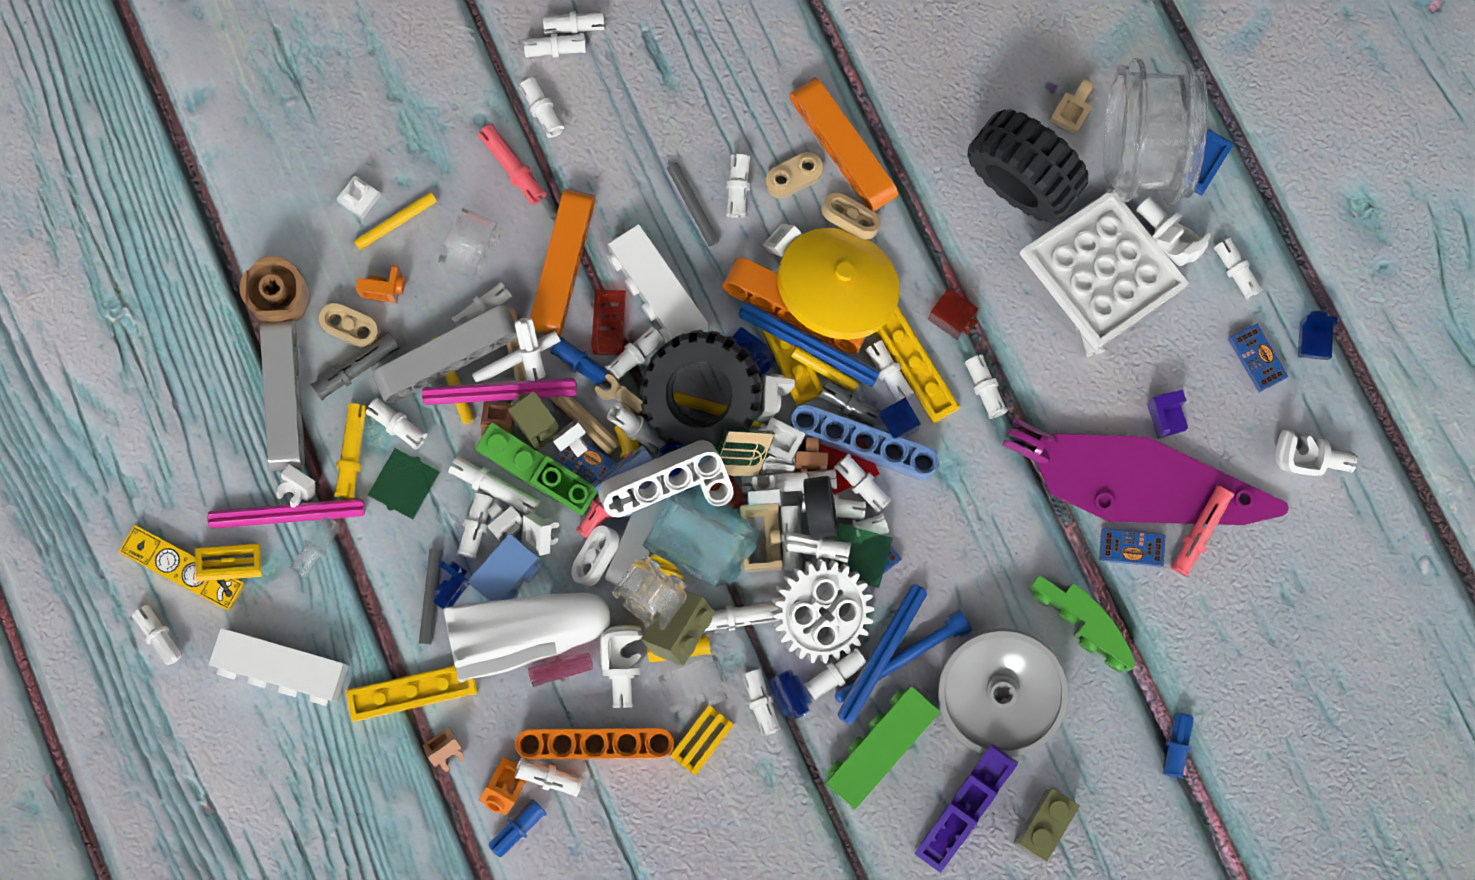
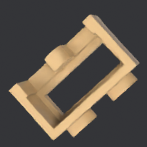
M778 504L740 506V515H734L735 534H741L742 546H736L737 565H743L744 572L782 570ZM764 517L767 563L751 564L748 518Z

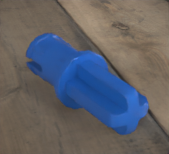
M560 337V342L551 348L550 353L572 367V372L578 371L597 386L602 385L606 381L605 376L609 374L608 370L588 357L587 351L581 352L563 337Z
M1176 713L1174 716L1170 741L1166 742L1168 751L1163 771L1164 775L1183 779L1187 752L1192 749L1189 746L1194 717L1189 714Z
M532 799L513 820L511 818L508 819L509 824L489 842V848L498 857H503L522 837H528L526 833L547 813Z

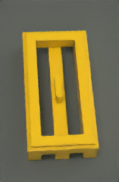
M260 543L195 548L196 581L262 577ZM254 554V557L222 558L221 560L202 561V558Z
M708 705L670 757L696 776L734 724ZM709 715L713 716L715 719L684 759L680 757L681 752ZM722 723L725 727L693 767L690 761L718 724Z

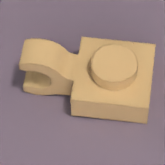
M1083 79L1074 96L1065 92L1050 122L1077 135L1092 108L1085 101L1092 91L1094 83Z
M610 374L605 376L606 380L612 384L610 390L603 391L598 386L594 388L600 398L605 400L616 399L618 403H621L635 416H642L644 418L647 413L643 414L641 408L643 401L626 387L621 386L614 376Z

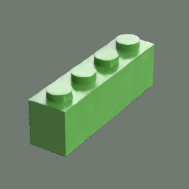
M912 686L906 691L900 688L888 701L892 705L891 709L885 715L879 712L867 725L871 729L870 733L864 739L858 736L846 749L850 753L849 757L843 763L837 760L825 773L829 778L825 785L853 810L862 803L940 713L933 704Z

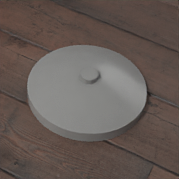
M990 629L967 638L950 654L940 675L939 705L947 726L963 744L981 754L986 752L991 743L1011 757L1024 755L1036 750L1056 733L1062 724L1068 706V683L1059 659L1041 640L1019 630Z

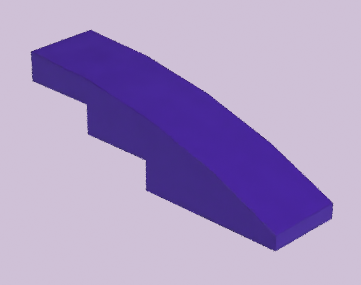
M991 743L914 854L941 873L975 828L980 817L997 796L1000 788L1017 767L1018 761Z

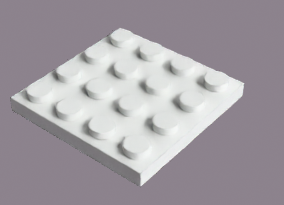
M1114 189L1023 248L1019 253L1095 350L1105 345L1189 285V282Z

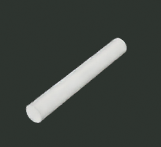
M554 330L537 339V341L542 345L541 351L560 342V339ZM516 350L472 373L475 382L480 384L522 362V356Z

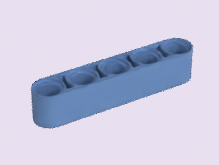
M810 405L798 406L792 413L790 426L805 433V440L806 438H819V445L833 448L919 480L931 477L938 466L939 459L936 452L924 445ZM807 415L813 420V425L809 428H802L797 424L796 419L799 416ZM829 426H838L842 430L843 435L837 439L831 438L826 434V429ZM859 436H866L871 440L872 446L869 449H861L857 446L855 439ZM890 446L897 447L901 451L902 456L896 460L887 457L885 449ZM918 457L927 458L931 463V468L928 470L919 469L915 464V459Z

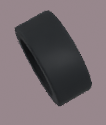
M821 476L804 479V500L811 537L815 539L836 536L837 519L830 477Z

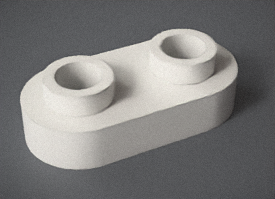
M601 525L590 533L572 566V577L575 582L585 586H593L600 580L619 546V535L614 529Z

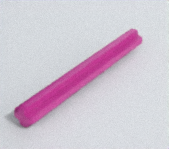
M574 378L424 387L422 390V400L426 405L514 400L523 393L529 395L533 391L539 398L575 396L577 394V383Z
M357 498L299 503L294 508L290 504L213 510L208 512L207 522L210 528L215 529L359 517L365 515V502L363 499Z

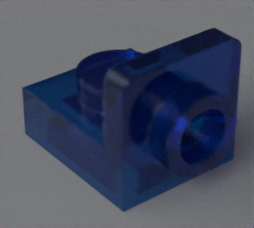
M1312 311L1310 314H1307L1299 322L1298 357L1320 360L1331 359L1333 327L1338 324V317L1329 316V313L1325 311Z
M740 327L732 337L737 340L736 343L742 348L745 346L751 353L750 357L759 366L760 370L758 372L761 377L769 371L775 361V357L767 344Z
M906 397L881 410L879 413L881 420L893 439H897L904 434L906 437H909L918 432L921 426V422Z
M441 560L438 566L452 577L449 581L444 580L438 586L434 593L436 598L433 602L444 610V608L453 607L470 584L467 582L468 579L464 577L467 574L465 569L454 561L448 565Z

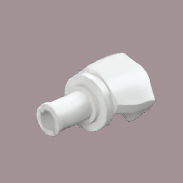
M1151 196L1137 208L1136 211L1156 228L1152 238L1175 265L1183 266L1189 262L1196 261L1203 255L1211 238L1210 233L1206 234L1203 238L1199 237L1191 229L1178 223L1182 218L1179 212H1176L1174 215H1168Z
M1283 429L1280 433L1275 460L1283 471L1301 475L1322 476L1327 468L1347 471L1349 473L1354 472L1356 466L1349 463L1357 464V455L1355 453L1331 450L1330 443L1326 439H1318L1315 442L1310 435L1302 433V447L1297 450L1298 437L1295 435V432Z
M612 626L601 634L602 676H609V679H612V708L622 707L621 695H623V708L633 707L631 678H634V675L641 674L640 668L632 667L641 659V654L637 653L630 658H625L622 655V650L628 644L641 639L642 628L640 626Z

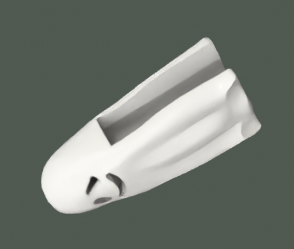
M587 592L543 594L529 598L493 600L448 607L443 610L458 681L461 683L467 679L505 673L534 661L561 654L575 646L598 638L610 625V611L607 603L600 596Z

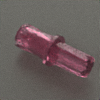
M588 652L563 659L555 657V661L528 667V673L532 686L537 687L538 685L559 679L561 682H564L566 680L565 677L590 671L593 669V661Z

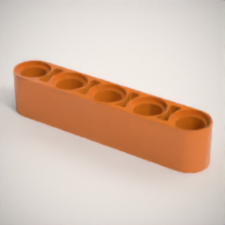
M814 77L789 94L791 102L868 209L874 212L899 196L898 190L891 178L818 78Z
M566 188L562 193L530 317L533 320L535 332L549 334L555 330L558 337L562 334L594 210L595 195Z
M736 258L722 284L723 290L730 296L744 303L749 302L843 352L857 354L865 340V337L849 340L830 338L804 326L785 306L778 289L777 273L746 258Z
M660 728L529 729L519 733L515 740L517 753L528 760L663 759L671 755L675 745L670 732ZM595 735L601 736L604 740L603 749L599 753H590L587 749L588 739ZM631 735L636 739V748L631 753H623L619 749V741L623 736ZM657 735H664L669 740L667 750L662 753H657L651 749V740ZM529 736H535L539 740V748L532 754L525 753L522 747L523 741ZM560 736H568L572 742L570 750L563 754L558 753L555 750V741Z

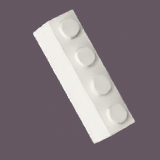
M639 224L608 244L610 255L607 258L617 272L619 270L623 271L627 277L624 283L633 296L638 294L644 302L641 307L649 320H657L661 326V329L658 331L665 343L683 333H690L694 330L708 331V322Z
M223 628L220 629L209 662V666L218 668L216 675L235 680L237 674L248 677L247 684L264 689L267 683L279 686L278 693L296 697L298 692L309 695V702L327 706L328 700L338 703L349 668L348 665Z

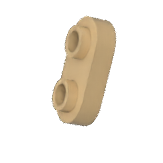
M801 153L768 172L766 176V189L775 198H787L816 183L821 178L823 163L819 156L814 153ZM810 163L813 165V169L805 170L802 165ZM782 176L787 181L784 184H778L776 178Z
M831 193L825 198L821 211L823 216L850 234L865 240L871 239L877 234L881 224L879 216L841 193Z
M330 303L324 306L319 313V324L327 334L356 347L366 348L379 338V328L371 317L344 305ZM334 317H341V322L338 325L331 324ZM362 329L369 330L368 336L364 338L359 337V332Z

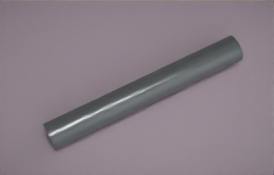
M678 163L670 164L667 170L708 246L717 244L719 239Z
M429 549L419 644H432L442 550Z

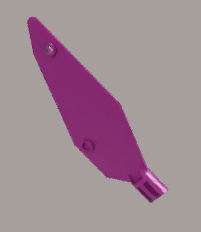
M1014 418L1012 422L1014 426L1037 436L1038 439L1009 428L1007 435L1010 438L1033 449L1031 451L1009 440H1004L1002 446L1036 461L1051 495L1108 522L1195 524L1215 491L1216 485L1234 494L1217 525H1247L1284 516L1289 510L1288 504L1285 501L1149 437L1050 434L1020 419ZM1241 494H1244L1247 497V503L1245 505H1242L1239 502V496ZM1218 506L1214 507L1205 524H1208Z

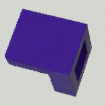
M1183 389L1153 397L1147 403L1158 439L1185 432L1188 429L1181 407L1187 401Z

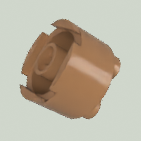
M268 256L255 261V264L248 271L244 272L240 282L241 297L250 311L262 322L299 321L302 319L309 304L310 290L299 270L282 257Z

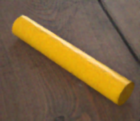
M795 346L791 352L790 357L851 392H854L857 388L859 381L800 347Z

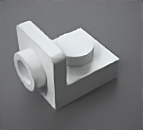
M781 374L766 375L762 379L763 399L756 417L757 422L768 423L779 412L781 396H787L794 388V379L785 378Z
M773 417L768 425L763 423L758 430V433L774 434L768 453L789 463H792L796 451L799 450L805 438V433ZM758 444V451H764L765 447Z

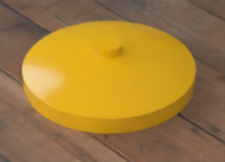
M821 228L802 234L787 247L778 267V289L787 309L804 326L830 338L858 339L877 332L888 322L899 301L900 285L898 275L887 255L869 239H860L843 229Z

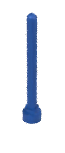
M959 609L948 615L949 619L944 621V626L892 657L879 680L950 636L954 638L958 635L963 637L971 632L972 628ZM856 680L835 693V700L837 702L843 703Z

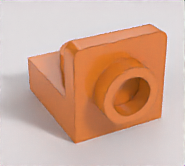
M392 265L389 282H386V279L373 275L368 276L367 279L358 278L356 291L362 299L397 303L399 294L403 295L406 277L402 276L399 266Z
M502 757L479 798V801L485 804L490 811L503 815L509 813L526 783V780L515 778L517 764L505 757Z

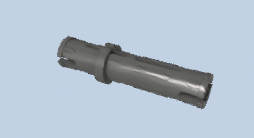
M388 332L343 364H335L333 366L334 370L316 382L311 383V386L323 401L324 398L342 386L346 385L348 387L351 385L352 379L400 348Z

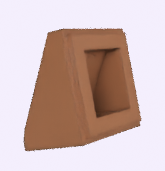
M484 402L480 423L481 438L491 422L513 435L514 421L508 411L512 407L511 403Z

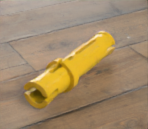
M347 404L340 461L336 462L338 477L334 496L337 498L341 496L342 499L355 498L357 472H361L362 467L359 459L366 410L368 408L365 405H361V408H359L360 404Z

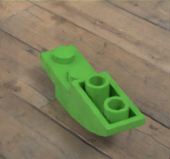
M491 422L474 450L498 464L501 469L581 516L584 515L597 494L592 484L547 455H542L493 422Z
M1041 575L1034 579L1028 590L1033 592L1032 598L1043 606L1048 607L1049 604L1060 611L1059 617L1071 625L1078 623L1080 625L1073 635L1079 639L1078 645L1091 654H1094L1095 651L1106 658L1104 663L1117 672L1122 670L1128 672L1134 668L1136 663L1122 633L1094 599L1074 583L1069 585L1064 592Z

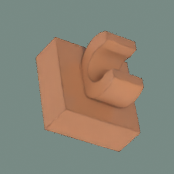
M806 438L805 452L796 451L795 470H827L828 453L818 452L819 438Z
M447 727L422 745L434 767L440 764L444 771L450 770L446 759L451 755L457 756L460 761L464 760L460 750L462 747L450 727Z

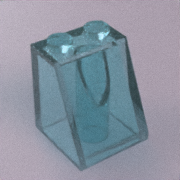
M696 488L674 494L670 497L642 546L715 588L727 583L731 584L739 577L741 573L740 566L755 551L757 546L755 541L761 532L727 504L722 506L710 504L701 489Z

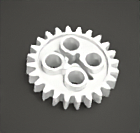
M818 559L816 568H814L807 561L805 562L806 571L802 572L795 567L794 573L796 577L794 579L784 576L788 586L786 588L777 586L776 588L782 594V597L772 599V602L779 609L770 612V614L780 620L772 626L776 631H782L777 638L782 643L787 642L785 648L790 652L796 649V656L800 659L807 654V659L814 663L819 655L820 660L825 664L831 654L835 660L839 661V651L843 650L850 654L851 649L849 645L851 643L859 647L861 646L857 638L858 635L868 636L869 634L863 629V625L873 623V620L868 618L866 613L874 611V607L865 602L873 596L869 592H862L868 584L863 580L857 581L860 574L856 571L849 573L850 567L844 563L838 569L836 561L831 560L826 567L825 561ZM827 582L828 589L826 593L817 596V587L821 583ZM838 590H842L840 595H837ZM844 603H849L850 609L848 613L844 616H839V608ZM806 606L805 616L796 620V610L799 607ZM822 606L827 611L823 616L819 612ZM808 627V631L803 633L804 628ZM823 627H828V635L824 639L818 640L817 634L819 630Z

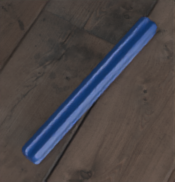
M745 302L740 308L738 316L741 319L793 346L800 347L827 364L869 386H873L876 383L880 372L870 365L749 302Z
M916 584L910 586L839 709L837 716L841 721L850 725L855 722L925 600L927 592L923 587Z

